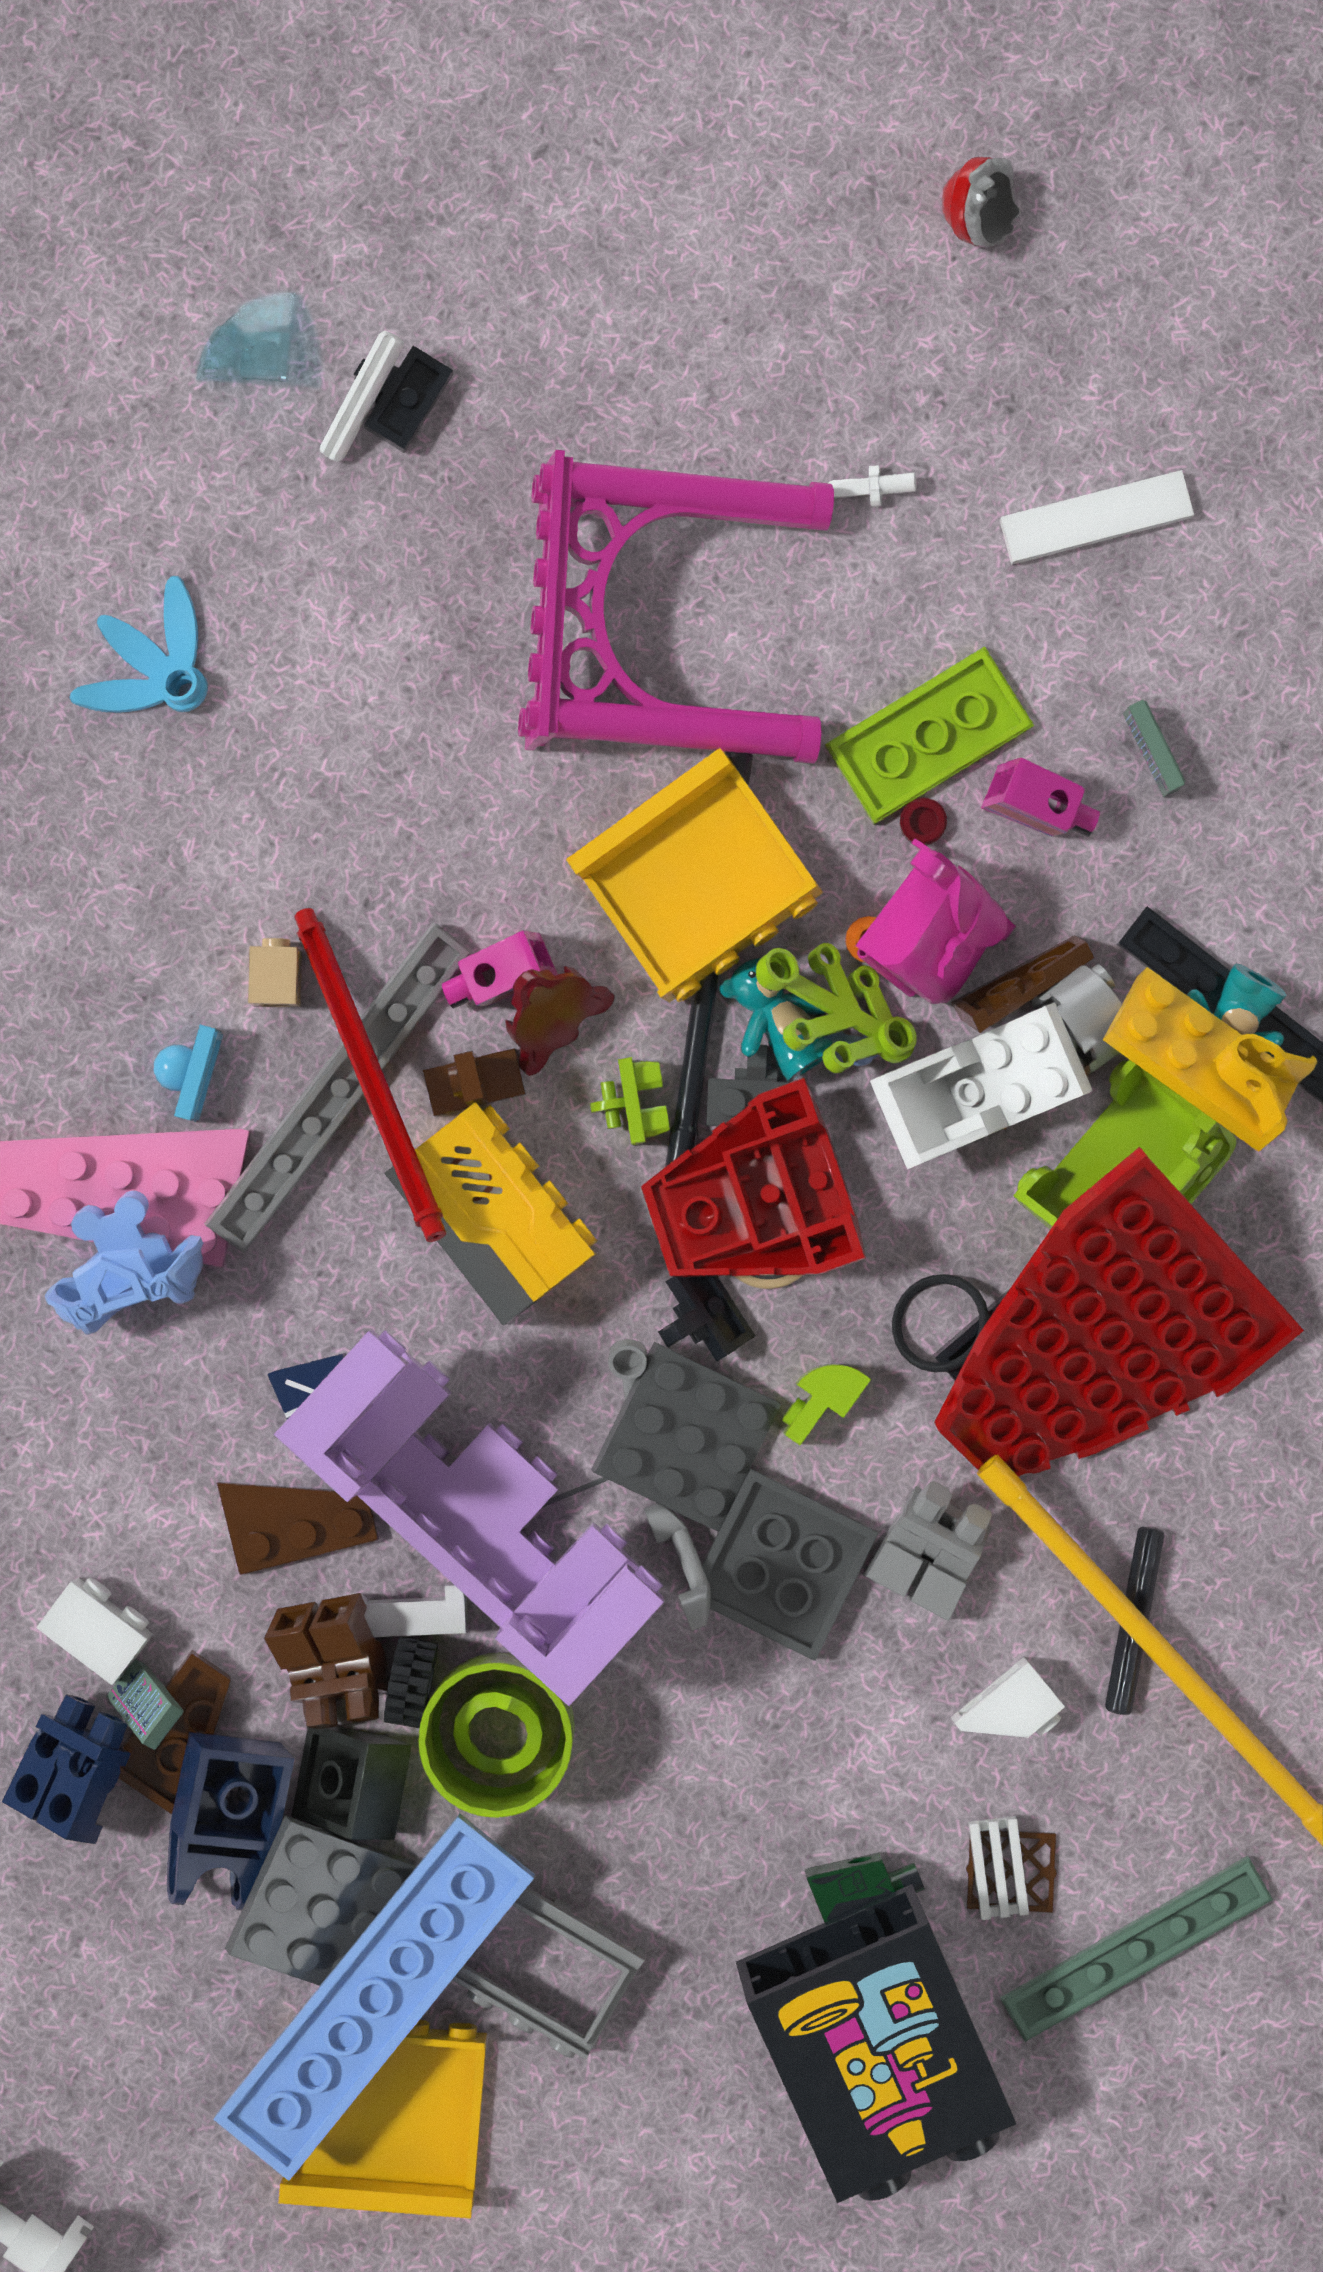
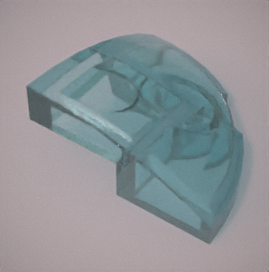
M296 293L270 294L249 301L240 306L239 311L231 316L222 326H217L201 354L196 380L243 383L244 379L288 382Z

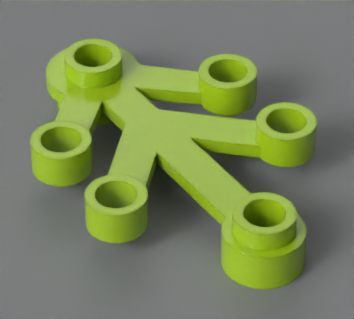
M821 943L809 953L808 963L815 973L825 976L832 991L831 993L799 975L798 962L793 954L786 949L774 948L758 961L756 978L762 987L774 991L786 989L828 1014L811 1020L797 1018L787 1025L783 1030V1039L792 1050L801 1051L817 1038L854 1028L866 1035L867 1038L851 1044L845 1041H836L825 1049L822 1058L824 1065L829 1071L842 1073L851 1067L854 1062L875 1055H879L891 1063H900L909 1058L913 1053L917 1042L916 1031L913 1025L905 1018L892 1016L879 987V976L872 967L862 965L846 978L840 964L841 956L838 949L830 943ZM820 954L827 958L828 964L822 960ZM859 976L867 980L868 987L862 984ZM855 996L865 998L872 1016L860 1009ZM795 1029L802 1033L804 1040L797 1036ZM835 1052L841 1055L843 1062L837 1059Z

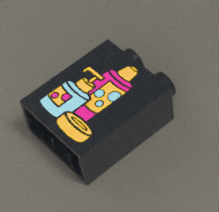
M913 1884L736 1961L749 2010L837 2203L855 2195H859L860 2198L868 2201L887 2198L900 2191L909 2182L912 2170L946 2155L953 2161H968L980 2157L996 2145L1000 2137V2131L1016 2125L1000 2083Z

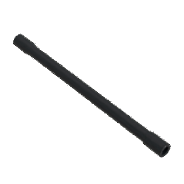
M725 751V754L730 758L749 786L753 755L750 753ZM714 971L699 981L701 988L692 995L674 1124L670 1129L665 1167L685 1151L692 1150L697 1146V1123L719 975Z

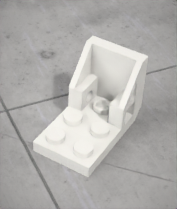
M1055 1002L975 1038L951 1046L870 1081L907 1169L1093 1091Z

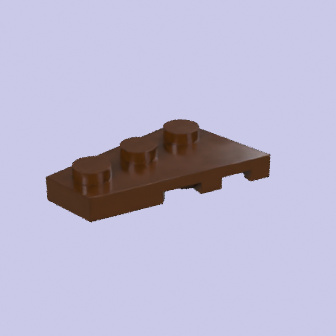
M1074 935L955 999L951 1003L959 1018L981 1033L1070 975L1081 965H1085L1094 959V956L1087 942Z
M217 1482L239 1575L379 1539L372 1509L357 1495L346 1502L334 1490Z
M191 1650L165 1686L167 1691L183 1709V1714L155 1750L142 1744L135 1733L131 1732L121 1748L130 1752L131 1755L126 1766H120L119 1779L172 1814L188 1734L193 1732L214 1735L230 1685L231 1676L194 1650Z

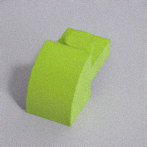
M824 1364L810 1369L796 1381V1384L810 1395L805 1402L797 1397L783 1416L782 1421L788 1425L783 1432L784 1435L800 1446L828 1407L844 1418L871 1379L857 1369L843 1364Z

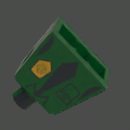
M880 1852L805 1869L807 1881L824 1923L913 1884L916 1893L925 1890L915 1863L888 1873Z

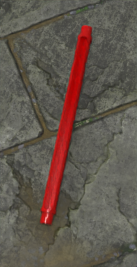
M302 909L294 915L299 928L297 932L298 938L302 941L413 1213L414 1222L417 1227H421L427 1242L440 1240L447 1234L441 1220L443 1213L436 1203L326 936L325 927L322 922H318L314 909Z

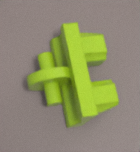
M632 1057L618 1059L624 1097L617 1098L614 1081L602 1082L600 1085L603 1100L590 1103L591 1113L605 1112L607 1129L621 1127L619 1109L626 1108L631 1144L646 1143L645 1138L655 1137L670 1131L666 1105L640 1109L638 1091L663 1088L659 1062L648 1061L633 1063Z

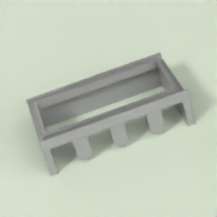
M529 1884L512 1906L622 1971L585 2035L583 2036L465 1964L452 1980L468 1989L467 1996L480 2006L491 2009L495 2005L510 2014L508 2020L520 2030L531 2034L535 2029L551 2039L549 2045L557 2052L569 2058H574L575 2054L586 2060L637 1970L645 1961V1950L639 1946H636L634 1950L612 1938V1931L606 1926L596 1922L593 1927L573 1915L571 1907L558 1898L551 1902L531 1890Z

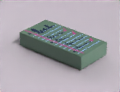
M1140 700L1128 706L1122 714L1163 797H1166L1178 791L1185 785L1184 782L1186 781L1147 701Z
M136 1658L106 1696L141 1743L154 1750L184 1712L152 1670Z

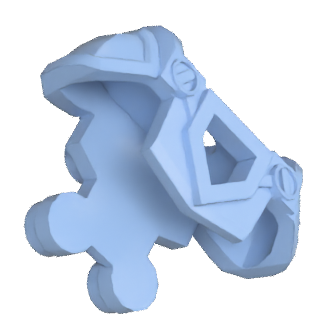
M139 1191L126 1192L117 1201L114 1208L115 1213L106 1216L97 1206H85L73 1217L71 1222L72 1231L78 1238L84 1241L93 1240L98 1252L85 1264L74 1270L73 1277L62 1278L51 1286L45 1294V1300L47 1304L54 1307L56 1313L63 1321L73 1324L76 1329H82L86 1335L97 1332L121 1309L147 1300L153 1302L169 1297L175 1303H186L194 1298L197 1277L203 1267L201 1253L203 1241L201 1236L190 1235L172 1251L165 1235L158 1233L144 1234L140 1223L147 1214L149 1203L146 1196Z

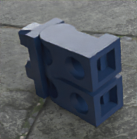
M66 1694L55 1716L41 1714L36 1728L39 1730L31 1739L2 1803L31 1820H36V1823L65 1840L96 1844L103 1828L96 1821L107 1794L115 1787L118 1781L120 1766L125 1767L131 1755L130 1752L120 1747L128 1724L116 1716L98 1712L91 1730H89L86 1726L94 1711L95 1704L84 1698Z

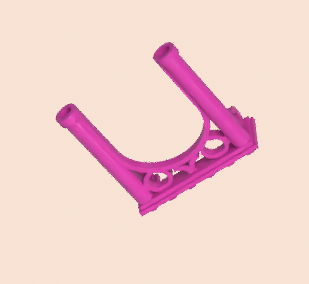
M555 449L548 462L541 464L539 475H534L531 493L532 503L539 504L536 539L543 540L542 558H536L534 565L533 585L534 587L541 588L540 606H533L530 624L531 634L538 635L537 653L530 654L528 663V681L535 682V695L531 700H528L526 708L520 709L518 720V736L525 737V750L534 751L538 746H545L552 738L715 751L721 748L727 752L793 757L794 762L814 764L817 761L821 745V721L817 716L678 705L659 700L639 688L624 672L612 651L605 627L604 596L608 575L618 552L633 534L652 522L680 516L827 531L831 523L834 507L833 485L831 483L811 482L809 486L573 462V457H565V450ZM607 504L649 509L644 510L622 526L614 510ZM576 507L570 514V508ZM585 514L598 515L603 519L612 540L601 551H587L578 541V521ZM568 552L579 563L586 565L598 563L596 571L588 569L582 584L574 588H566ZM590 593L588 606L581 599L585 598ZM566 610L577 617L582 626V633L591 632L592 639L588 637L578 638L570 642L562 651L564 613ZM585 650L591 652L596 656L604 669L599 682L592 689L578 688L570 679L571 655L577 651ZM612 682L635 705L596 702L594 699L599 697ZM560 688L570 699L560 698Z

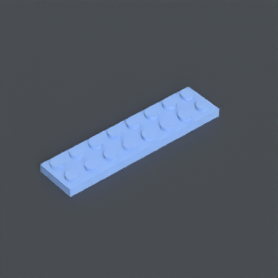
M459 1813L225 2102L213 2120L289 2181L532 1882L535 1874Z

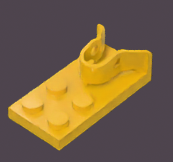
M1148 967L1137 976L1103 1038V1041L1258 1152L1285 1130L1288 1122L1284 1112L1298 1083L1309 1075L1317 1064V1059L1314 1056L1305 1058L1287 1053L1279 1045L1255 1034L1241 1035ZM1266 1052H1270L1271 1054L1274 1055L1275 1058H1273L1272 1056H1270V1055H1269L1268 1053H1266Z

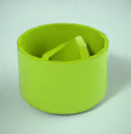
M487 1653L468 1659L451 1670L443 1678L423 1713L418 1742L425 1773L442 1797L465 1812L493 1818L523 1813L544 1801L558 1786L566 1772L575 1731L572 1706H568L511 1653ZM493 1669L522 1674L544 1688L558 1708L562 1722L558 1749L547 1767L526 1783L505 1788L477 1784L458 1772L444 1752L439 1731L443 1703L455 1684L467 1675ZM495 1682L482 1685L468 1695L456 1715L453 1735L458 1751L469 1764L483 1772L504 1775L516 1773L532 1763L540 1751L545 1724L541 1707L532 1694L516 1684ZM497 1707L517 1715L524 1722L527 1731V1740L522 1749L512 1756L501 1759L489 1757L479 1751L472 1741L470 1733L471 1720L476 1713L484 1708Z

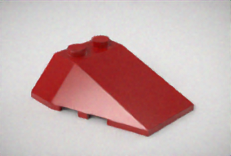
M805 1078L757 1095L748 1102L746 1108L728 1122L721 1123L712 1130L713 1133L692 1150L685 1151L641 1186L671 1277L818 1275L866 1259L858 1218L828 1129Z

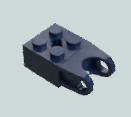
M189 1732L170 1822L167 1893L171 1904L184 1905L201 1875L214 1868H225L230 1870L229 1879L232 1905L236 1907V1910L242 1911L282 1823L295 1758L281 1742ZM238 1787L237 1791H232L231 1789Z

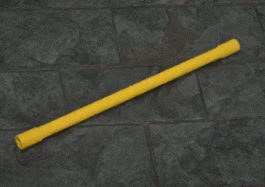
M994 1455L986 1461L977 1471V1475L1005 1505L1011 1507L1291 1808L1300 1818L1302 1825L1323 1846V1805L1317 1803L1032 1496L1025 1483L1000 1456Z

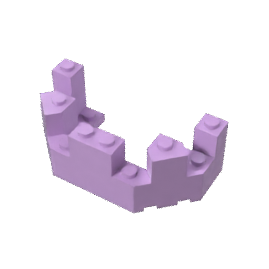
M374 1330L368 1331L274 1435L346 1502L356 1495L362 1499L500 1627L495 1639L562 1701L570 1706L664 1603V1597L658 1592L663 1584L642 1565L639 1566L623 1549L627 1541L607 1523L601 1529L593 1522L558 1561H555L550 1556L554 1547L535 1530L527 1535L522 1529L559 1489V1486L553 1481L558 1475L557 1472L538 1455L532 1461L518 1449L523 1441L503 1423L497 1429L489 1423L460 1456L450 1464L445 1459L450 1452L441 1442L429 1433L424 1439L416 1433L452 1393L446 1387L450 1379L431 1361L422 1365L406 1352L407 1349L388 1331L384 1330L380 1336Z

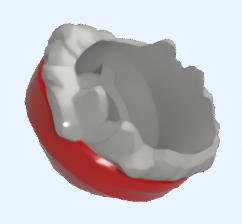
M973 157L956 171L945 184L942 194V212L959 240L974 246L989 247L1004 243L1006 236L1013 233L1014 226L1011 223L1013 219L1020 216L1021 210L1015 204L1012 190L1014 186V172L1012 164L1008 159Z

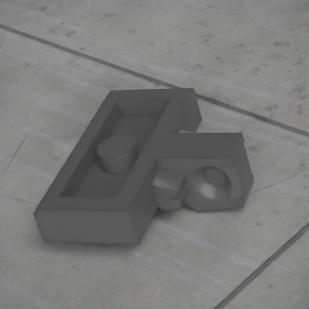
M760 1044L756 1054L752 1057H747V1069L735 1068L734 1079H708L706 1126H719L723 1122H728L746 1108L748 1102L757 1095L791 1083L777 1082V1070H766L767 1045Z

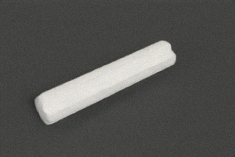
M388 331L381 332L372 346L320 445V452L329 459L339 462L345 458L403 349V340Z

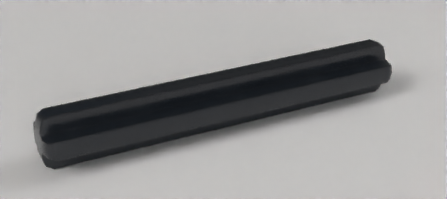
M1140 1527L1137 1531L1125 1596L1149 1621L1165 1535L1159 1529ZM1121 1625L1118 1632L1105 1707L1109 1712L1129 1715L1132 1712L1143 1649Z

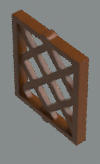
M989 1830L980 1831L981 1843L991 1852L984 1859V1867L993 1860L991 1843L985 1838L990 1837ZM999 1830L1000 1837H1007L1001 1843L1003 1851L1009 1845L1008 1831ZM1019 1831V1838L1040 1839L1029 1850L1020 1841L1021 1851L1024 1854L1022 1856L1023 1864L1029 1859L1040 1871L1031 1881L1025 1882L1026 1893L1038 1904L1028 1905L1029 1912L1053 1913L1054 1878L1057 1875L1055 1869L1056 1833ZM969 1836V1860L966 1866L968 1873L967 1909H979L978 1897L976 1898L973 1895L975 1872ZM1046 1843L1050 1847L1049 1864L1044 1868L1033 1854ZM1003 1858L1004 1868L1007 1870L1005 1871L1006 1880L1011 1875L1013 1877L1012 1866ZM985 1873L986 1882L989 1885L987 1888L988 1896L993 1891L997 1894L996 1882H993ZM1043 1877L1049 1881L1048 1897L1044 1901L1032 1889ZM1016 1894L1011 1899L1008 1898V1903L1017 1902ZM989 1903V1906L998 1905V1903Z

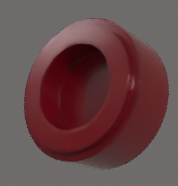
M918 798L909 802L903 809L899 819L900 830L905 839L910 843L915 838L928 846L937 842L944 834L947 827V816L943 807L938 802L929 798Z

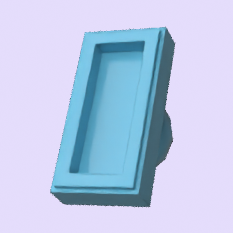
M200 1024L193 1050L184 1045L173 1044L161 1050L155 1058L153 1071L156 1080L162 1087L170 1091H181L174 1116L193 1122L199 1121L223 1038L221 1031Z

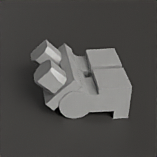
M932 1481L924 1489L917 1486L914 1488L909 1499L906 1500L894 1519L876 1554L864 1571L863 1576L905 1597L912 1585L913 1587L906 1599L949 1621L967 1585L966 1582L981 1557L991 1529L989 1523L992 1514L991 1511L978 1504L969 1505L965 1512L949 1504L952 1498L949 1489ZM921 1555L931 1559V1562L921 1558Z

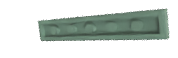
M1246 1856L1003 1995L1000 1999L1023 2040L1026 2042L1267 1904L1273 1898L1250 1858Z

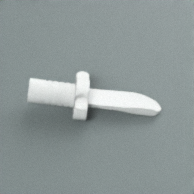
M879 465L869 466V478L833 480L829 482L833 485L834 498L870 495L872 507L882 506V495L916 491L915 472L881 476Z

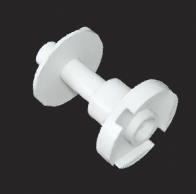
M0 2159V2167H1L4 2162ZM0 2204V2242L8 2247L2 2257L23 2272H64L94 2226L78 2215L62 2236L33 2214L25 2222Z

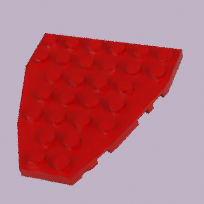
M1138 1147L1063 1210L979 1333L934 1423L940 1434L977 1470L991 1457L999 1455L1018 1477L1027 1473L1036 1474L1051 1469V1460L1075 1453L1078 1459H1081L1149 1429L1147 1421L1170 1410L1176 1416L1190 1410L1188 1402L1213 1391L1216 1397L1230 1392L1304 1330L1148 1155Z

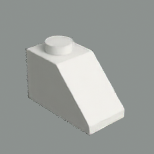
M1023 1657L955 1713L951 1719L960 1731L1029 1738L1035 1732L1041 1736L1051 1730L1060 1721L1061 1717L1058 1713L1065 1706Z

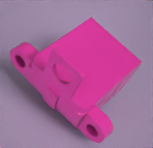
M914 838L911 844L919 851L910 862L914 867L855 946L859 948L857 952L859 958L907 996L912 997L918 994L930 1004L948 1003L967 981L985 949L994 946L1001 940L1005 942L1016 926L1006 917L999 903L990 896L985 887L960 865L958 867L940 852L930 849Z

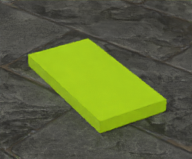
M984 646L827 742L825 747L873 825L906 806L909 802L921 797L1034 727V724Z

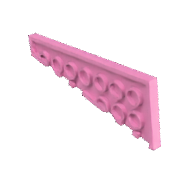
M224 1129L0 1141V1224L82 1240L73 1233L71 1226L73 1217L79 1210L85 1206L94 1205L99 1207L106 1216L115 1213L114 1208L117 1201L126 1192L139 1191L146 1196L149 1203L147 1214L140 1223L144 1234L158 1233L165 1235L172 1251L190 1235L201 1236L203 1241L201 1248L203 1264L224 1267L228 1242L204 1223L243 1173L251 1131Z

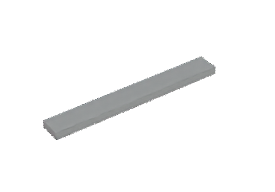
M433 922L360 1017L382 1071L442 993V983L452 979L460 969L458 961L470 956L472 953L470 949L437 923ZM341 1042L204 1223L208 1228L243 1253L246 1252L364 1096L343 1042Z

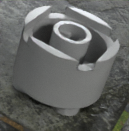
M1099 964L1091 969L1081 965L1070 975L1032 999L1033 1009L1040 1004L1041 1007H1044L1054 1002L1056 1003L1080 1062L1084 1065L1083 1069L1086 1076L1120 1054V1052L1103 1041L1122 1003L1112 991L1115 985L1111 976Z

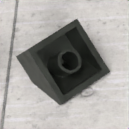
M337 1726L324 1729L307 1728L291 1816L350 1840H395L412 1745L386 1735Z

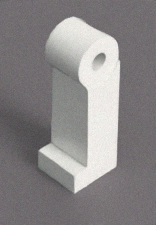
M447 1582L445 1585V1597L369 1600L362 1595L367 1607L364 1617L373 1637L466 1633L468 1630L467 1596L452 1582Z

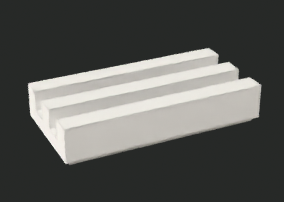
M1016 1816L968 1822L981 1920H989L991 1917L997 1916L1006 1918L1013 1914H1019L1020 1916L1029 1915ZM1007 1828L1016 1903H1008L999 1829ZM989 1830L998 1898V1905L989 1906L980 1831Z

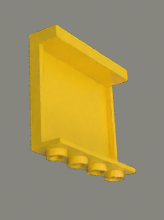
M721 748L714 751L566 859L575 874L584 880L658 988L657 993L660 998L669 1003L674 999L679 1003L690 998L700 990L701 985L699 981L713 971L719 975L732 968L740 960V957L737 955L752 943L755 947H759L771 940L779 932L776 926L790 916L798 919L809 913L818 904L815 898L824 893L730 758Z
M420 2019L289 2181L284 2177L282 2178L278 2204L471 2219L474 2206L487 2033L477 2032V2026L470 2023H451L448 2030L429 2029L430 2023Z

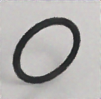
M940 1274L922 1278L901 1295L895 1306L892 1317V1334L895 1345L910 1364L921 1370L935 1373L958 1369L963 1366L979 1333L989 1320L987 1305L979 1290L970 1282L958 1276ZM935 1284H949L964 1290L975 1302L979 1313L978 1333L971 1347L958 1358L940 1363L925 1361L917 1357L904 1341L902 1334L904 1310L909 1301L924 1288Z

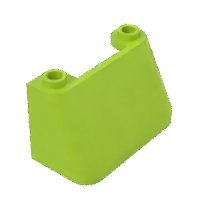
M1130 1059L1128 1061L1124 1060L1114 1068L1109 1077V1083L1111 1084L1110 1095L1113 1099L1110 1105L1054 1170L1048 1166L1028 1170L1020 1179L1017 1191L1013 1196L1020 1205L1047 1228L1051 1229L1064 1209L1140 1147L1192 1204L1229 1160L1235 1150L1236 1138L1229 1130Z

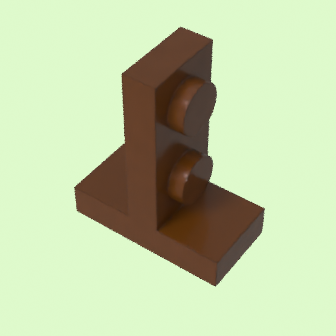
M515 1048L479 1057L473 1051L453 1055L454 1063L423 1070L433 1116L464 1110L475 1102L481 1106L526 1095Z

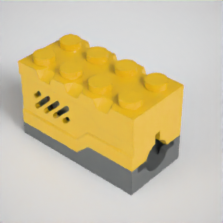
M475 1102L418 1146L415 1152L436 1203L443 1213L441 1220L447 1234L442 1239L437 1240V1242L504 1326L597 1255L591 1246L598 1240L580 1218L573 1223L568 1219L562 1209L569 1203L550 1180L542 1185L536 1178L533 1171L540 1166L521 1143L512 1147L507 1141L504 1134L510 1128L494 1107L489 1105L483 1110ZM391 1167L384 1174L408 1203L395 1169Z

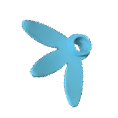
M171 576L165 585L164 629L169 656H166L153 641L129 624L109 615L98 617L97 625L111 647L129 665L149 679L111 680L80 686L70 693V700L73 704L95 711L113 713L143 710L163 702L178 712H188L200 706L207 695L208 684L205 676L194 667L198 649L197 618L192 599L183 580L179 576ZM192 684L188 693L179 696V689L182 685Z

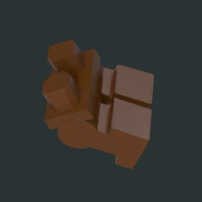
M361 1593L325 1599L321 1601L319 1607L315 1601L278 1608L266 1632L264 1640L281 1670L287 1669L292 1685L290 1687L291 1701L303 1703L307 1728L324 1729L337 1726L336 1701L346 1700L347 1721L364 1722L379 1718V1694L388 1692L389 1678L385 1677L387 1670L386 1655L381 1643L374 1639L364 1617L367 1607Z

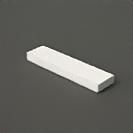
M1180 470L1002 516L1000 524L1010 562L1013 565L1187 520L1194 516L1183 471Z

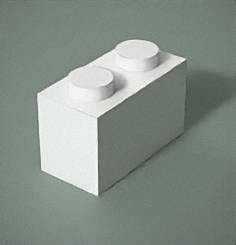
M78 1577L68 1584L36 1628L109 1684L114 1685L120 1680L154 1634L146 1629L149 1621L141 1613L129 1606H126L122 1611L109 1601L108 1598L111 1592L104 1585L91 1577H88L85 1582Z

